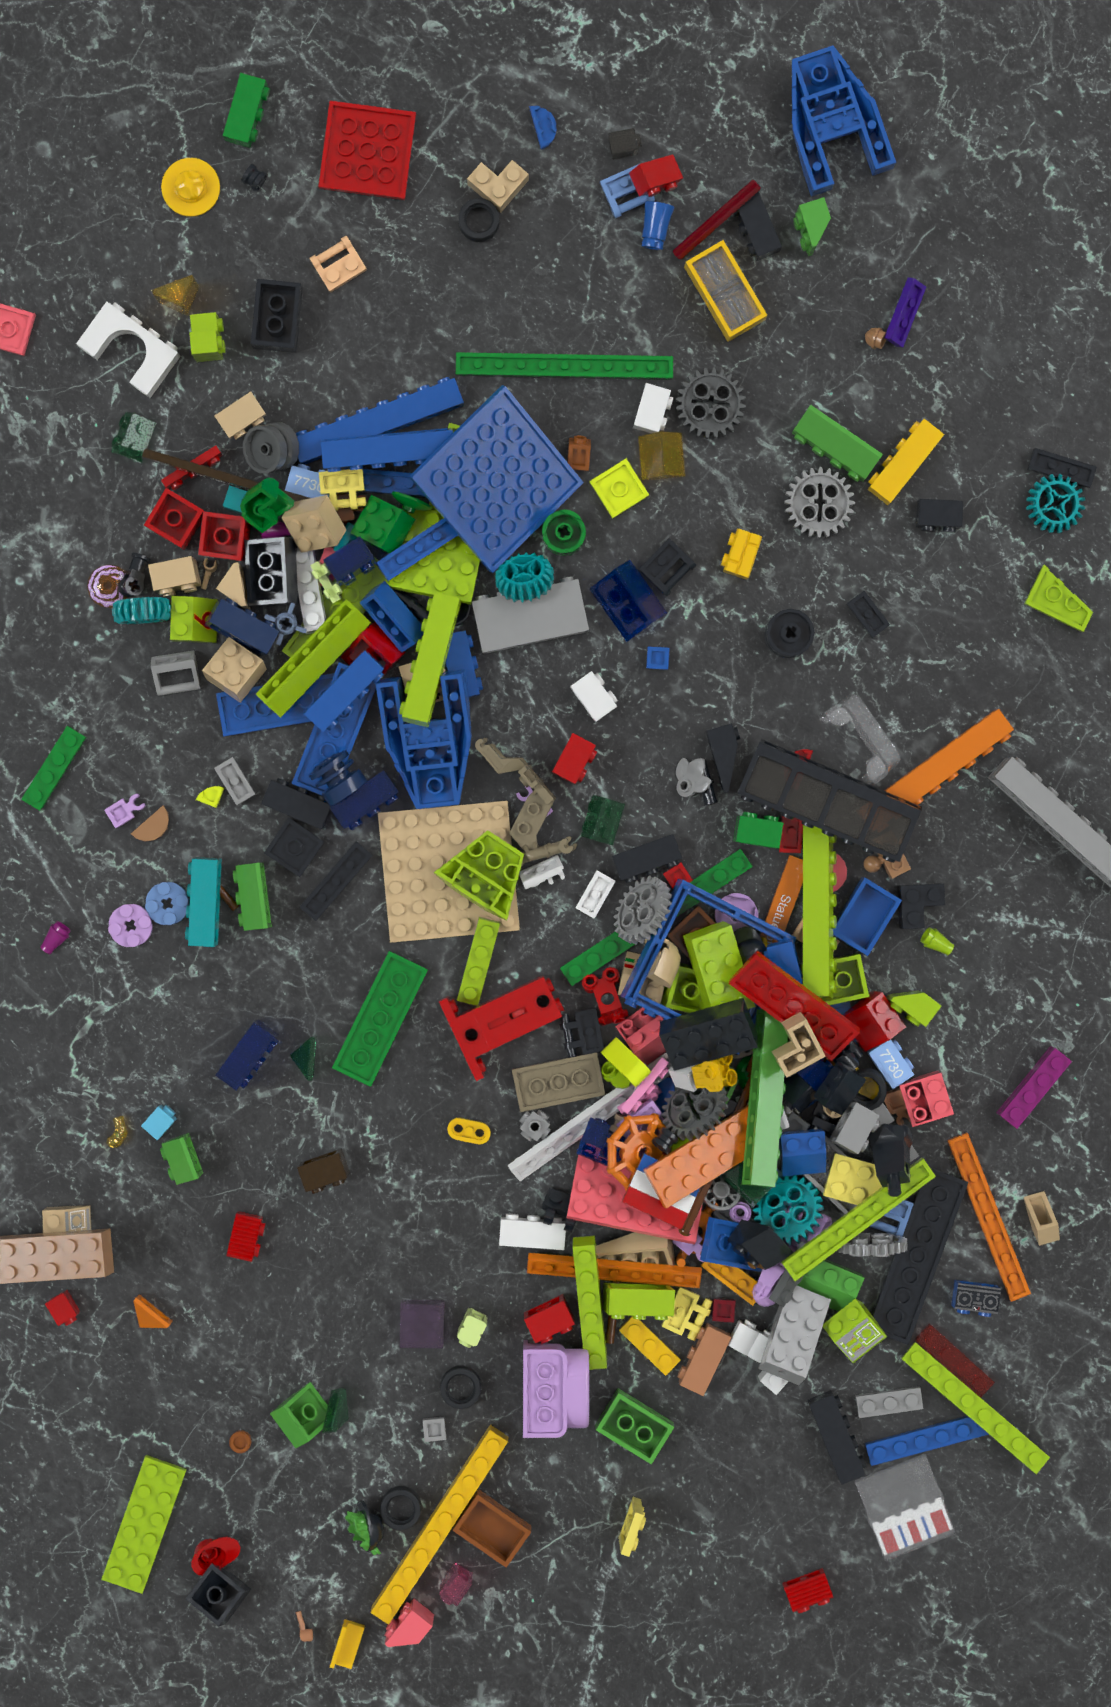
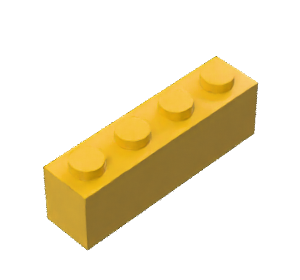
M923 419L920 423L916 421L909 429V432L912 434L907 440L902 438L895 447L898 451L894 457L889 455L882 464L885 467L880 474L876 472L868 481L871 484L868 490L887 505L893 501L945 435L926 419Z

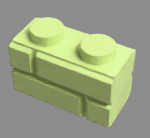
M472 1308L467 1309L464 1319L458 1328L457 1337L460 1344L468 1348L471 1345H478L481 1334H483L487 1326L485 1314Z

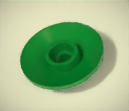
M395 491L391 493L403 505L402 510L414 514L415 510L428 511L433 508L428 503Z

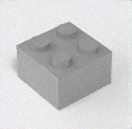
M851 1102L841 1116L829 1141L853 1154H859L860 1151L864 1152L869 1143L867 1138L870 1132L874 1133L880 1123L877 1120L880 1115L857 1102Z

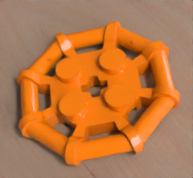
M652 1113L651 1115L643 1116L627 1115L611 1137L606 1140L608 1143L607 1173L612 1174L625 1187V1191H627L642 1156L639 1157L640 1149L646 1148L644 1153L657 1160L664 1157L662 1151L651 1142L654 1137H657L654 1133L656 1128L658 1130L661 1127L666 1128L659 1119L658 1114ZM648 1124L647 1130H638L636 1125ZM629 1129L631 1134L624 1142H620V1138ZM616 1147L621 1148L619 1151L621 1161L619 1162L616 1159ZM626 1168L631 1173L629 1179L620 1170Z

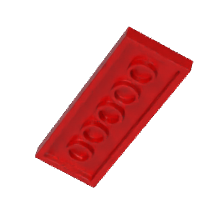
M756 951L729 980L731 986L780 1023L801 1012L807 1019L825 1056L831 1061L860 1033L858 1026L759 951Z

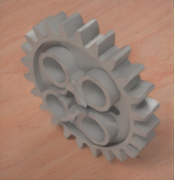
M819 467L817 473H815L813 468H810V475L803 471L801 473L803 479L797 476L794 478L797 485L789 484L793 491H786L785 493L786 496L790 497V499L784 501V504L790 505L785 510V513H792L788 521L795 520L796 523L793 527L796 528L800 525L802 527L801 534L808 530V537H811L816 532L817 538H820L822 532H824L827 538L830 535V530L837 534V526L843 529L845 526L842 521L849 522L851 520L847 514L854 513L849 508V506L855 504L854 501L849 500L854 493L847 492L851 485H843L845 477L840 480L837 479L839 472L832 476L830 468L826 473H823L822 467ZM818 484L822 485L821 502H825L820 508L821 522L817 521L818 504H814L819 497ZM804 487H812L814 496L807 497L803 492ZM825 488H834L836 496L828 497L825 494ZM805 508L812 509L814 517L807 519L803 515V510ZM830 508L835 511L836 516L834 519H828L825 516L826 509Z
M648 876L647 879L642 877L641 883L636 880L635 887L629 886V892L623 893L625 898L624 900H619L621 906L615 909L618 911V914L614 916L617 920L614 926L617 927L615 932L619 934L618 937L630 944L637 945L638 942L643 944L645 939L650 940L651 934H657V928L662 929L661 922L667 921V918L664 916L670 913L667 907L672 904L669 901L672 894L668 893L671 889L667 887L665 882L657 877Z
M860 1233L837 1251L857 1257L873 1255V1257H887L894 1255V1253L900 1254L907 1251V1238L894 1236L891 1233Z

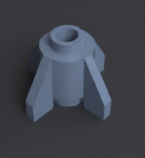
M291 602L288 611H283L278 616L265 614L264 619L275 622L276 629L280 631L276 643L278 645H281L284 635L291 634L294 630L306 634L307 628L299 625L296 615L292 613L295 606L293 602ZM285 618L290 619L289 622L291 624L289 626L283 624L282 621Z

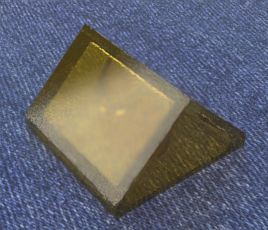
M190 275L153 289L152 293L160 304L187 315L199 290V285L194 276Z
M656 432L638 437L642 480L685 477L681 433Z

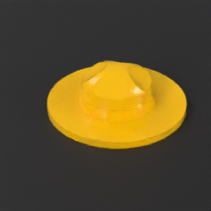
M184 158L176 161L166 170L161 185L162 195L167 205L174 212L187 217L200 216L208 212L216 204L220 194L219 178L215 170L207 162L197 158Z

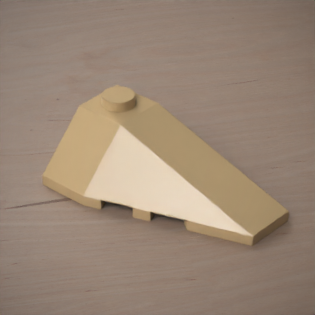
M634 1232L596 1246L597 1259L675 1265L674 1247L670 1239Z

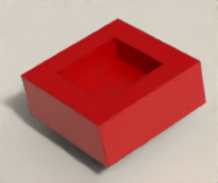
M681 862L663 873L672 889L678 879L689 883L693 881Z

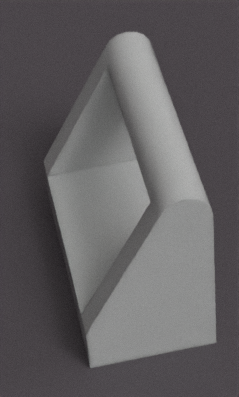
M194 650L151 658V670L158 696L201 689ZM192 669L193 682L161 687L159 673Z

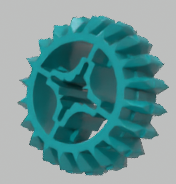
M1051 474L1048 480L1042 477L1041 484L1039 482L1034 483L1036 490H1029V493L1034 497L1026 498L1027 502L1032 503V505L1026 507V510H1033L1029 518L1036 517L1037 520L1033 524L1036 526L1041 522L1040 529L1042 531L1047 526H1049V533H1053L1055 527L1057 533H1061L1063 527L1068 531L1071 529L1070 524L1075 526L1078 523L1075 518H1082L1083 515L1078 511L1084 510L1085 506L1079 505V503L1085 501V497H1078L1083 491L1082 489L1077 491L1074 489L1078 485L1077 482H1074L1072 485L1069 484L1071 481L1070 477H1067L1063 482L1061 474H1059L1056 480L1055 476ZM1051 487H1059L1068 494L1059 495ZM1045 490L1047 502L1040 508L1039 499L1041 493ZM1054 499H1055V501H1056V500L1060 501V500L1064 499V501H1062V502L1057 506L1058 509H1056V507H1053V506L1050 507V508H1047L1048 506L1051 505V503L1054 502ZM1071 500V512L1066 518L1065 503ZM1052 512L1056 518L1059 517L1060 521L1051 520L1043 513Z
M527 552L524 555L518 553L515 557L510 556L509 560H505L498 567L495 575L496 587L501 596H505L507 600L512 599L513 602L521 600L522 603L525 600H530L532 602V599H540V595H547V590H551V586L554 583L553 567H551L548 559H544L543 555L537 556L535 552L531 555Z
M163 597L117 600L113 603L112 616H114V621L118 624H144L167 621L171 618L170 600Z

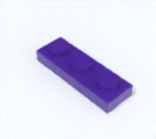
M907 278L884 337L897 347L904 346L926 290V286L915 278Z

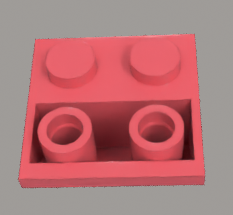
M642 1007L615 1027L633 1053L643 1063L648 1065L666 1052L659 1036L660 1021H663V1018L659 1015L653 1018L643 1013L645 1008Z
M934 1071L921 1075L899 1085L912 1127L954 1114L941 1072Z
M413 1598L410 1603L406 1602L399 1611L401 1614L397 1620L393 1618L390 1624L387 1625V1631L384 1635L386 1636L385 1645L387 1647L419 1644L433 1627L434 1614Z

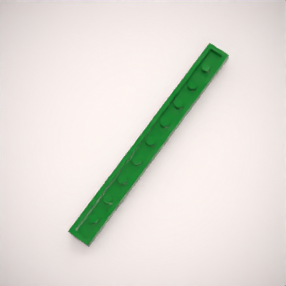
M456 352V376L673 379V356Z
M739 849L693 879L690 883L712 894L752 868V865L743 851ZM687 895L677 916L700 901ZM613 932L560 967L571 986H573L585 976L590 975L635 944L624 941L618 937V933Z

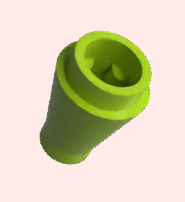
M927 928L921 937L924 947L949 955L954 948V944L936 928Z

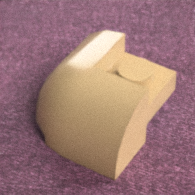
M666 938L647 975L650 978L648 984L655 988L663 985L670 989L680 966L681 957L678 948Z

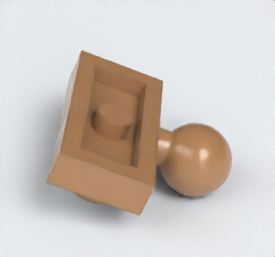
M892 830L871 840L880 845L887 843L900 848ZM879 853L878 857L871 855L864 860V868L870 873L877 872L881 864H883L890 879L911 870L904 854L900 862L895 861L894 863L883 859V855Z

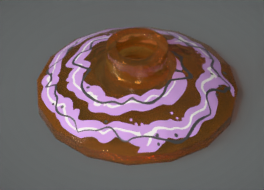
M104 565L94 570L88 579L87 586L92 600L102 607L113 608V603L117 600L127 599L118 590V583L123 579L125 571L115 565ZM106 582H111L112 586L110 589L104 588Z

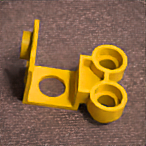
M733 1055L705 1061L691 1067L695 1087L706 1088L709 1092H720L724 1086H734L737 1083V1073L729 1067Z

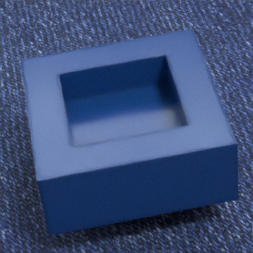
M647 647L646 669L668 670L669 648Z

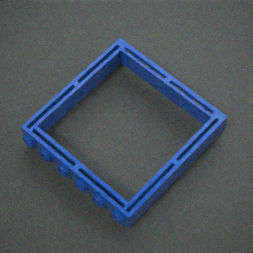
M678 879L671 892L672 897L669 899L672 904L667 907L670 913L664 916L667 918V921L661 922L662 929L657 928L656 935L651 934L650 940L647 941L620 996L626 999L625 1004L635 1009L639 1005L645 1008L643 1013L653 1018L659 1015L664 1018L663 1020L681 1016V1014L639 994V991L687 895L777 942L793 938L795 943L796 937L685 880ZM755 1004V1007L748 1009L754 1024L756 1022L757 1009H762L757 1004Z

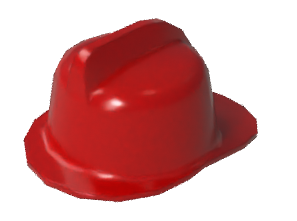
M231 1537L209 1538L201 1541L196 1546L191 1561L193 1571L203 1576L212 1563L221 1568L238 1557L240 1544Z

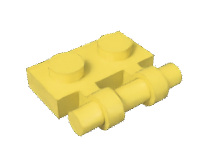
M363 469L319 472L321 495H330V501L336 511H338V508L351 507V509H358L360 506H366V498H357L356 495L358 491H365ZM349 492L350 499L337 500V493Z
M679 1287L675 1295L674 1317L668 1316V1320L663 1321L662 1327L681 1336L685 1328L690 1330L687 1338L695 1341L706 1316L709 1317L711 1313L710 1307L713 1301L705 1298L703 1304L699 1305L697 1301L700 1295ZM693 1310L699 1312L694 1323L689 1321Z

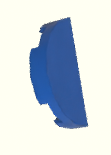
M529 106L540 149L542 150L548 147L555 138L557 132L556 121L552 113L546 109L540 108V106Z

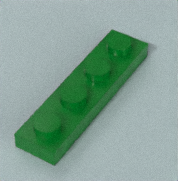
M66 726L21 800L41 811L87 737Z

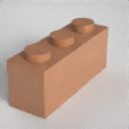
M706 1323L705 1327L701 1326L696 1336L698 1342L695 1347L691 1346L687 1354L689 1360L686 1367L682 1365L677 1375L680 1378L679 1384L702 1396H704L732 1338L730 1333L709 1323Z

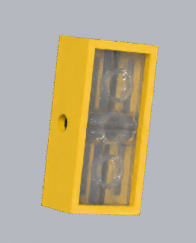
M724 240L685 262V270L728 342L766 320L767 314Z

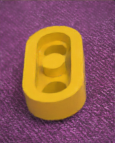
M460 1117L452 1119L447 1128L451 1138L474 1144L486 1143L491 1134L487 1124ZM457 1124L463 1127L461 1132L455 1131L454 1127ZM482 1129L484 1131L483 1136H477L476 1130Z

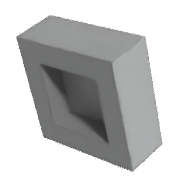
M445 1417L423 1419L425 1442L446 1440Z

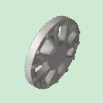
M727 1171L719 1176V1182L715 1183L714 1179L712 1181L713 1187L708 1190L707 1194L712 1193L714 1198L708 1200L705 1197L704 1203L711 1209L717 1211L729 1210L740 1199V1183L733 1174ZM727 1176L733 1180L729 1185L724 1182ZM730 1188H737V1194H730ZM727 1196L733 1201L731 1205H728L725 1201ZM716 1199L721 1200V1207L715 1206Z

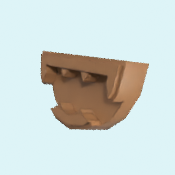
M165 806L160 807L134 830L131 835L142 841H152L161 837L166 832L169 823V814Z

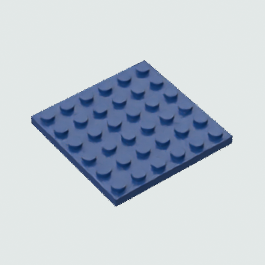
M504 385L497 389L409 476L483 565L492 573L545 522L549 515L554 513L584 483Z

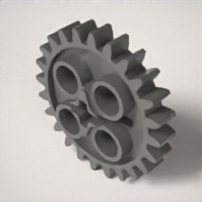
M715 367L712 373H708L707 368H704L702 375L696 370L695 378L688 375L689 383L682 382L681 385L685 390L678 389L677 393L682 396L675 400V402L681 403V405L676 407V411H682L678 419L685 418L683 427L690 425V433L695 429L698 430L697 437L702 432L705 433L706 439H708L710 433H713L715 439L718 437V432L726 436L725 429L732 432L734 430L732 423L735 425L740 423L736 417L743 418L744 416L739 411L746 408V405L740 403L746 399V396H739V393L743 391V387L736 388L735 386L739 381L731 382L732 374L725 377L724 370L720 374H716ZM700 386L704 387L707 394L705 396H698L695 389ZM725 389L728 392V397L725 399L719 398L717 390ZM709 399H713V403L716 404H714L712 408H709V405L707 403L694 404L691 401L696 400L700 402H708ZM718 403H719V404L729 403L730 406H729V407H725V406L717 405V404H718ZM701 408L704 411V417L696 418L693 415V410ZM721 410L725 412L726 418L718 420L714 413Z
M675 1087V1092L669 1091L671 1097L664 1099L668 1104L662 1106V1109L665 1111L661 1114L664 1118L662 1123L666 1126V1129L683 1141L685 1138L692 1141L694 1136L700 1139L701 1133L707 1136L708 1129L714 1131V1124H721L719 1117L726 1116L722 1110L728 1108L725 1102L729 1100L724 1087L720 1092H709L706 1088H698L693 1092Z

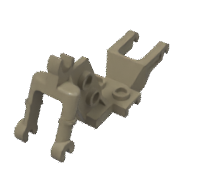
M488 738L477 740L475 743L476 749L498 774L518 770V773L521 775L519 779L524 786L534 788V791L527 797L510 831V835L524 850L520 851L524 854L521 866L526 862L545 857L550 858V856L559 853L568 854L574 851L578 844L569 845L572 839L571 836L552 844L547 843L541 847L538 845L537 834L556 797L543 783L544 780L539 778L533 771V767L528 765L522 757H505L493 743L485 745Z

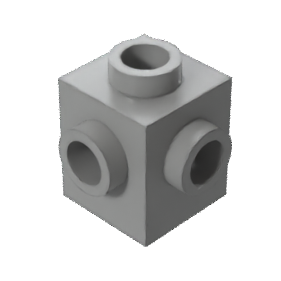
M540 1109L538 1111L531 1110L530 1113L526 1111L519 1120L521 1122L520 1129L522 1130L520 1134L529 1141L532 1139L538 1141L539 1138L544 1139L551 1130L548 1128L550 1125V1121H548L549 1116ZM538 1123L539 1128L532 1130L531 1124Z

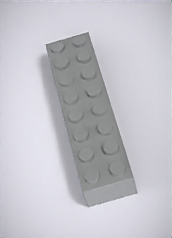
M1018 757L1005 758L988 776V779L1111 888V845L1106 841L1108 838L1101 831L1093 830L1090 827L1091 822L1082 815L1079 817L1073 812L1075 808L1067 801L1062 802L1057 797L1059 794L1052 787H1045L1041 783L1042 778L1038 774L1027 771L1025 769L1026 764Z

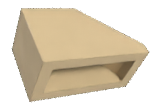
M1045 1192L1025 1196V1206L1038 1245L1060 1240L1058 1222Z

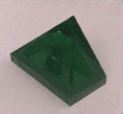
M317 1036L310 1037L289 1055L308 1081L314 1079Z
M346 1389L331 1390L322 1433L325 1434L336 1432L349 1419Z

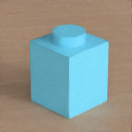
M159 1105L141 1127L156 1140H159L177 1120L174 1116L176 1113L167 1105L164 1107Z

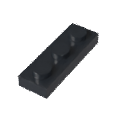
M1034 448L1027 470L1047 476L1053 474L1056 479L1061 474L1063 481L1070 477L1071 481L1069 483L1077 482L1079 486L1091 488L1097 467Z

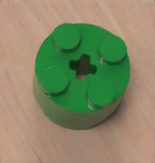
M571 510L556 511L549 515L543 524V542L547 549L556 555L568 556L574 554L582 547L585 540L586 528L584 522L577 513ZM564 528L568 529L567 533L570 535H565L564 538L560 537L558 531H563Z

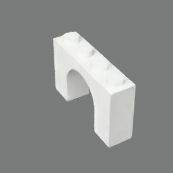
M106 301L76 344L83 351L98 360L109 343L117 336L133 334L141 338L146 346V357L130 383L133 387L151 398L180 358L179 353L176 352L178 348L168 340L164 343L158 339L160 335L153 329L149 328L147 331L141 326L142 322L132 315L130 318L124 314L125 310L114 302L111 305Z

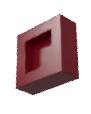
M713 1298L712 1321L734 1323L736 1301L734 1299Z

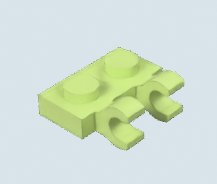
M317 561L310 565L313 569L311 573L316 580L319 579L325 589L323 593L326 598H330L332 603L342 599L340 594L343 592L337 582L332 583L328 576L331 572L326 563L321 564L320 561Z

